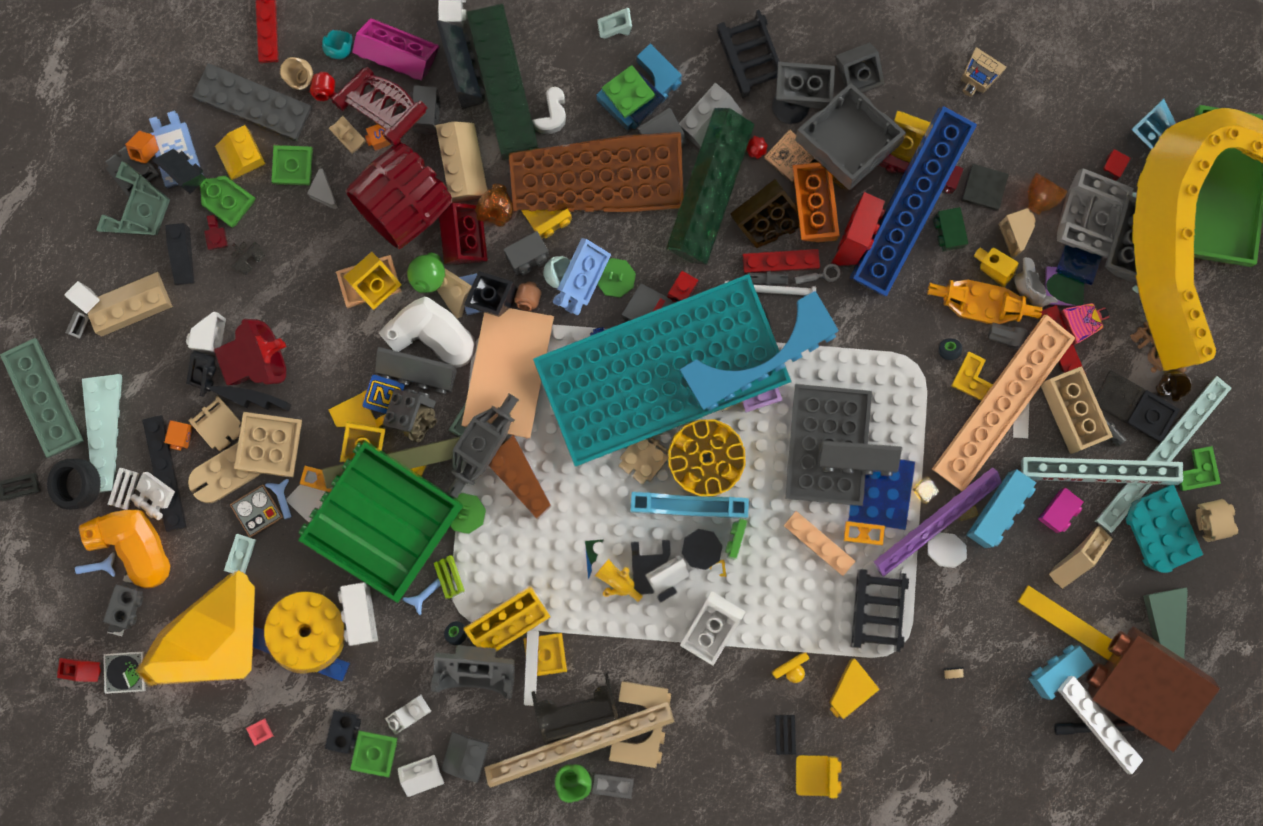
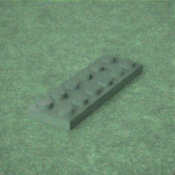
M31 339L0 354L46 458H50L84 442L38 339Z

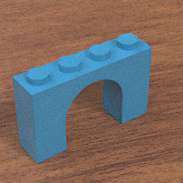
M651 44L637 56V63L652 77L655 83L654 91L666 100L667 94L671 90L675 91L681 85L682 74ZM603 90L596 95L597 101L627 131L639 126L630 115L624 119Z

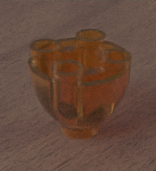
M1035 173L1028 188L1029 205L1027 208L1040 215L1041 212L1058 205L1065 198L1068 191L1040 174Z
M493 184L492 188L479 198L475 208L476 218L479 221L494 223L496 226L503 227L512 219L513 204L504 185Z

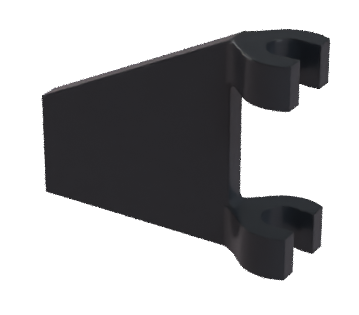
M662 540L663 553L654 555H640L639 541L631 542L634 589L640 594L654 593L645 575L668 561L671 554L670 540Z

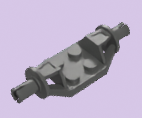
M508 393L500 408L491 406L490 409L474 416L453 448V469L451 472L456 478L447 492L455 498H458L465 484L475 485L474 481L486 470L505 440L511 422L515 421L510 413L519 401L512 394ZM498 413L497 418L492 422V424L487 422L491 417ZM464 460L467 464L463 473H460L462 461Z

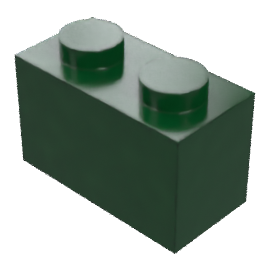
M961 207L938 211L933 218L935 229L938 228L939 236H937L939 247H942L943 252L965 248L969 243Z

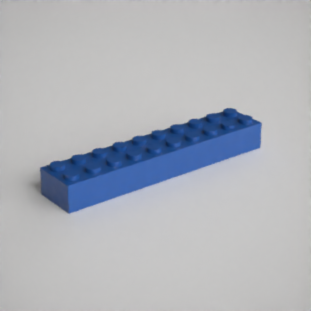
M944 106L938 108L893 193L882 219L878 222L880 226L876 235H872L871 239L874 242L871 249H866L852 271L850 279L880 295H888L977 126L976 123Z

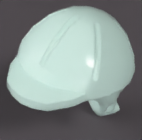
M556 256L548 260L543 270L546 282L552 287L558 288L571 260L564 256Z

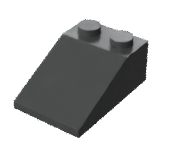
M778 62L776 100L810 108H826L833 99L835 66Z

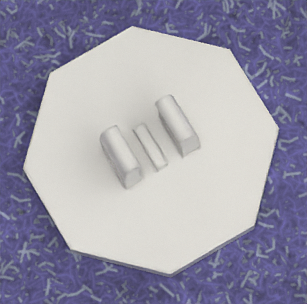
M940 532L928 541V556L939 566L955 568L967 559V547L955 534Z

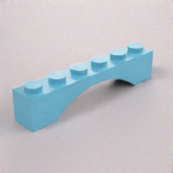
M632 492L631 513L748 518L749 498L682 496Z

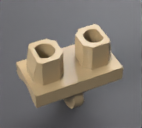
M343 116L334 125L329 127V130L352 154L366 142Z

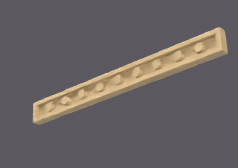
M666 702L484 767L487 783L491 788L673 723L674 718L670 705Z

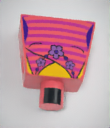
M1093 303L1066 308L1060 312L1068 332L1075 337L1073 345L1103 328L1101 321L1109 318L1108 310L1105 307L1096 310Z

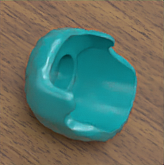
M331 30L327 36L323 37L322 41L324 53L333 59L346 58L353 46V36L348 32Z

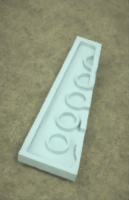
M121 374L82 379L89 458L100 474L101 488L99 493L112 491L115 483L117 427L122 385Z

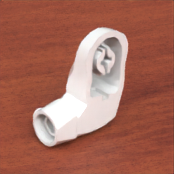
M422 297L407 305L379 332L393 351L397 352L412 344L411 341L420 339L426 347L434 352L440 362L454 365L455 368L467 365L474 356L476 348L475 338L464 328L459 320L428 297Z

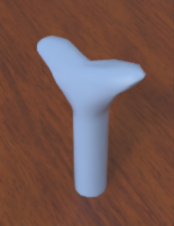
M289 479L283 480L280 484H265L266 487L276 494L284 519L291 518L284 495Z
M112 552L102 562L76 566V574L104 570L115 577V571L112 567L115 553Z
M437 578L419 595L409 598L404 597L403 601L415 606L416 612L421 615L423 601L441 586L439 579Z

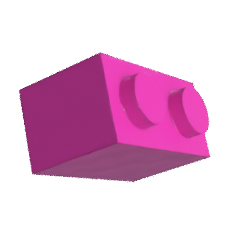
M1062 488L1038 520L1055 533L1065 532L1071 525L1069 522L1073 516L1076 517L1081 512V505L1084 501L1067 488Z

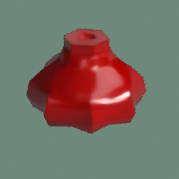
M754 135L751 139L747 140L745 150L749 153L750 157L760 159L763 155L767 154L768 144L763 137Z

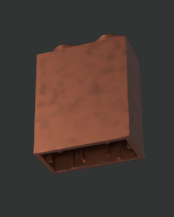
M1134 626L1127 634L1119 631L1108 647V651L1113 653L1104 666L1099 662L1096 663L1086 677L1085 682L1090 685L1088 690L1091 698L1174 752L1218 693L1220 687L1211 676Z

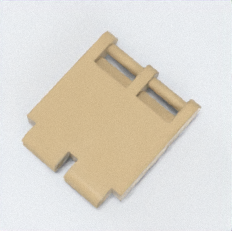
M217 395L215 397L216 400L207 407L204 406L202 408L203 411L188 421L212 449L217 448L221 452L231 443L227 439L229 436L232 440L240 436L242 422L220 396ZM218 402L220 403L213 410L209 411ZM204 414H206L200 421H198L197 423L195 422V421H197L201 416H203Z
M650 437L648 440L645 439L630 445L620 457L622 462L619 464V467L628 474L635 470L636 472L632 477L643 485L647 480L651 482L668 460V449L662 446L658 439L655 440Z

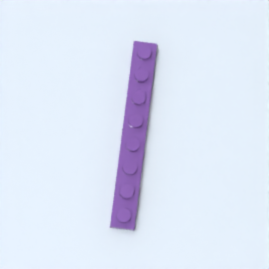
M992 467L946 505L938 509L936 513L924 520L917 528L909 532L903 539L895 543L893 547L880 555L874 561L878 572L883 577L998 487L1002 483L998 471Z

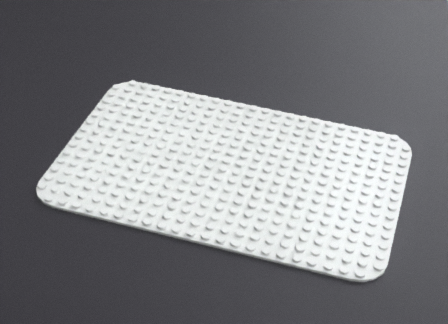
M552 325L547 353L607 329ZM479 338L475 342L476 348L474 356L471 359L469 385L472 376ZM777 343L779 351H781L786 343ZM820 346L812 352L808 350L802 352L803 357L795 362H792L791 359L785 362L792 382L778 387L782 401L745 413L742 402L702 417V420L715 419L729 425L740 436L745 448L746 465L740 480L724 493L716 496H702L749 498L748 518L743 519L747 520V525L737 559L735 560L727 558L728 553H725L727 543L732 541L733 535L730 534L733 523L741 518L631 513L632 492L698 496L684 490L674 480L668 467V460L652 481L649 482L647 480L643 485L632 477L636 472L635 470L628 474L619 467V464L622 462L620 457L629 446L575 467L541 381L531 437L526 439L515 436L552 507L537 520L489 465L474 481V486L469 483L465 484L460 494L465 493L478 496L486 509L483 525L470 534L455 531L453 558L465 592L452 597V601L458 612L472 623L531 585L551 616L531 630L682 642L711 592H714L745 611L726 646L867 658L888 656L895 652L893 651L894 645L865 643L861 645V648L851 647L857 569L868 570L867 574L873 577H883L878 572L874 561L919 526L927 407L925 376L915 362L902 354L888 351ZM795 384L872 391L868 444L901 446L902 453L898 472L893 473V476H881V472L865 475L863 506L785 499ZM686 424L655 435L652 438L658 439L662 446L669 449L673 436ZM507 434V436H506L505 440L503 441L502 445H503L511 436H513V435H508V434ZM709 452L702 454L704 463L705 461H711ZM464 460L461 465V473H463L467 464ZM795 511L855 560V563L844 576H841L783 526ZM845 522L885 526L883 545L843 541ZM697 529L714 532L723 545L720 560L725 562L727 577L719 576L721 573L723 574L722 563L714 564L711 569L708 568L707 570L690 567L682 555L684 538ZM604 539L603 543L597 542L594 544L593 550L598 556L596 562L591 565L585 541ZM662 540H670L671 554L668 561L679 555L687 565L685 567L689 577L675 584L673 587H675L678 593L662 603L658 601L655 592L653 594H641L643 597L639 602L630 595L619 596L616 594L604 597L603 591L606 588H614L594 576L603 564L610 559L620 571L627 567L629 569V576L633 580L631 542L639 541L640 555H654L663 553ZM918 550L883 577L899 579L900 573H906V578H909L908 590L905 589L902 625L904 643L909 638L913 625ZM453 578V584H454L455 589H456V591H457L458 589H457L455 580H454V578ZM869 584V586H866V594H869V596L898 598V587ZM865 605L864 613H867V615L896 618L897 606ZM866 623V625H863V633L865 635L895 637V626Z

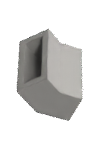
M75 311L65 333L80 339L89 317ZM81 316L83 317V320L79 326L77 333L74 334L72 332L76 326L79 317Z

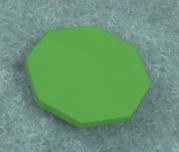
M611 258L608 260L597 285L606 296L621 298L633 289L636 273L626 260Z
M461 493L455 499L463 503V507L452 522L451 527L454 531L470 534L483 525L486 509L478 496Z

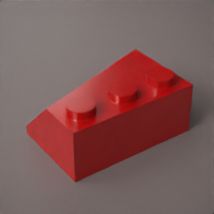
M866 192L863 193L851 214L844 231L845 234L837 249L839 250L832 259L831 264L837 266L857 265L866 249H871L874 242L871 239L872 235H876L880 226L877 224L878 219L881 220L885 213V209H883L884 200Z

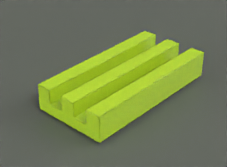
M449 555L439 562H434L446 599L465 592L453 556ZM447 563H449V566H450V569H451L453 578H454V580H455V583H456V586H457V589H458L457 591H456L455 586H454V584H453V578H452V576H451V574H450V572H449Z

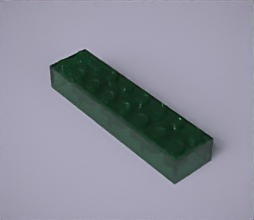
M503 3L468 11L469 25L502 160H508L509 153L526 151L530 148L538 149Z
M714 108L666 247L668 251L695 264L707 265L755 125L731 108Z

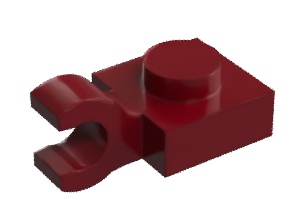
M215 215L207 216L210 230L204 232L208 250L228 247L225 228H219L218 219Z

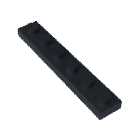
M159 415L143 419L142 422L154 476L175 491L168 508H161L165 530L170 532L187 528L169 444L164 443L167 433L163 416Z

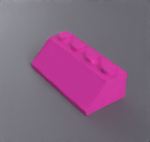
M370 18L356 33L352 53L422 81L431 68L439 45Z

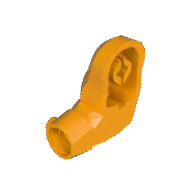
M122 510L112 512L102 517H96L79 526L80 537L86 550L92 551L108 548L110 545L115 546V551L123 561L128 577L134 585L144 589L155 588L161 585L169 576V560L164 553L157 531L144 511Z

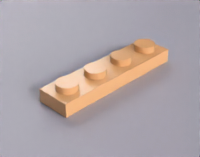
M797 511L783 525L841 576H844L855 563L854 559Z

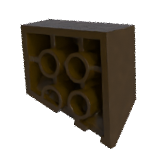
M776 179L730 213L736 224L756 248L778 240L779 236L786 233L792 234L795 232V229L800 228L797 206Z

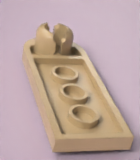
M238 443L196 467L189 476L188 485L196 499L203 503H214L258 477L261 473L234 469ZM207 482V486L197 491L198 487Z

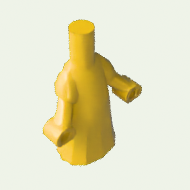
M610 559L594 575L614 588H606L603 591L604 597L616 594L619 596L630 595L637 602L643 597L634 589V581L629 576V569L624 567L620 571Z

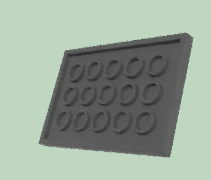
M795 384L785 499L863 506L865 475L861 474V471H854L853 474L842 473L840 469H834V472H823V468H818L819 445L823 441L868 444L872 391Z

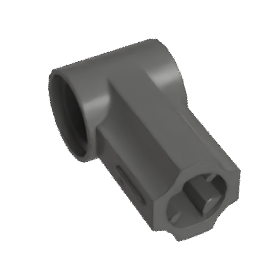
M992 323L988 339L1007 344L1008 347L1019 350L1027 339L1029 331L1019 327L1010 328Z

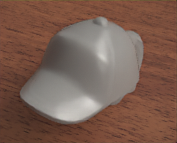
M1024 257L1023 271L1014 278L1015 288L1018 293L1028 298L1032 306L1044 307L1050 303H1058V299L1046 295V289L1039 280V274L1035 272L1033 260Z

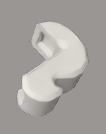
M551 87L546 92L550 117L532 120L535 130L541 134L558 132L565 125L566 114L564 108L560 105L565 103L563 91L558 87Z

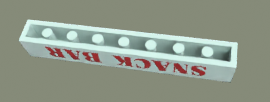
M1023 457L1021 460V472L1032 480L1179 485L1183 482V462Z

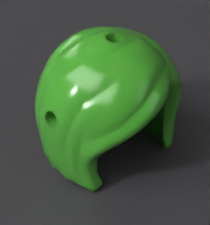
M568 764L558 770L555 778V788L561 801L567 803L579 801L590 794L592 781L584 767L578 764Z

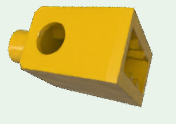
M980 247L974 254V257L981 261L980 270L1002 287H1006L1016 274L1019 263L996 248H992L988 253Z

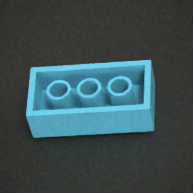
M1017 469L1008 472L966 536L984 548L994 547V545L998 546L1003 539L1001 535L1004 530H1009L1014 523V520H1012L1014 515L1022 511L1025 506L1023 504L1025 499L1030 498L1035 492L1034 486L1036 482Z

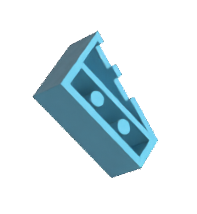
M1163 99L1131 130L1152 149L1159 140L1160 135L1167 128L1176 124Z
M1069 645L1063 650L1064 653L1061 656L1052 657L1047 661L1048 665L1044 668L1038 667L1031 672L1032 676L1028 679L1042 698L1052 700L1055 697L1054 693L1058 691L1068 676H1074L1078 679L1094 666L1081 646Z

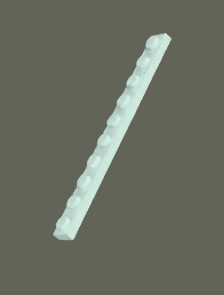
M1215 376L1145 461L1171 462L1232 388L1218 376ZM1126 483L1097 517L1095 522L1109 534L1112 533L1128 514L1131 503L1141 498L1152 484Z

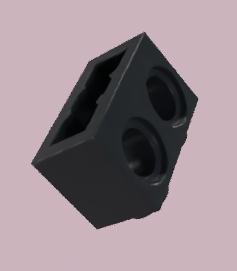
M340 709L333 710L324 749L345 754L355 749L357 738H354V735L361 725L358 713ZM345 716L351 720L349 727L342 725V718ZM339 736H343L346 739L344 747L339 746L337 743Z

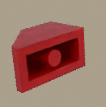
M59 658L57 678L72 681L98 682L100 662Z

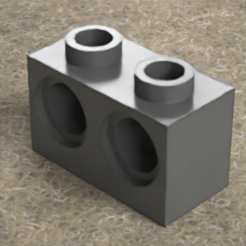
M116 584L103 622L131 629V626H134L137 620V608L142 605L144 599L142 596L143 591ZM128 592L132 595V600L129 603L125 601V595ZM121 611H123L126 615L125 620L123 622H121L118 618V615Z

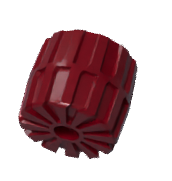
M402 142L396 147H390L369 164L345 191L352 204L369 224L397 249L403 248L428 228L452 203L451 194L446 190L445 184L435 177L437 174L429 166L425 167L424 160Z

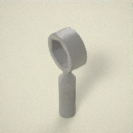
M829 264L824 268L823 273L795 277V282L797 285L815 281L820 277H824L826 281L834 282L840 276V269L835 264ZM834 268L837 271V276L829 278L826 275L827 269Z

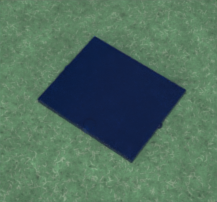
M900 459L898 472L893 473V476H881V472L865 475L863 506L850 505L848 521L906 530L915 461Z

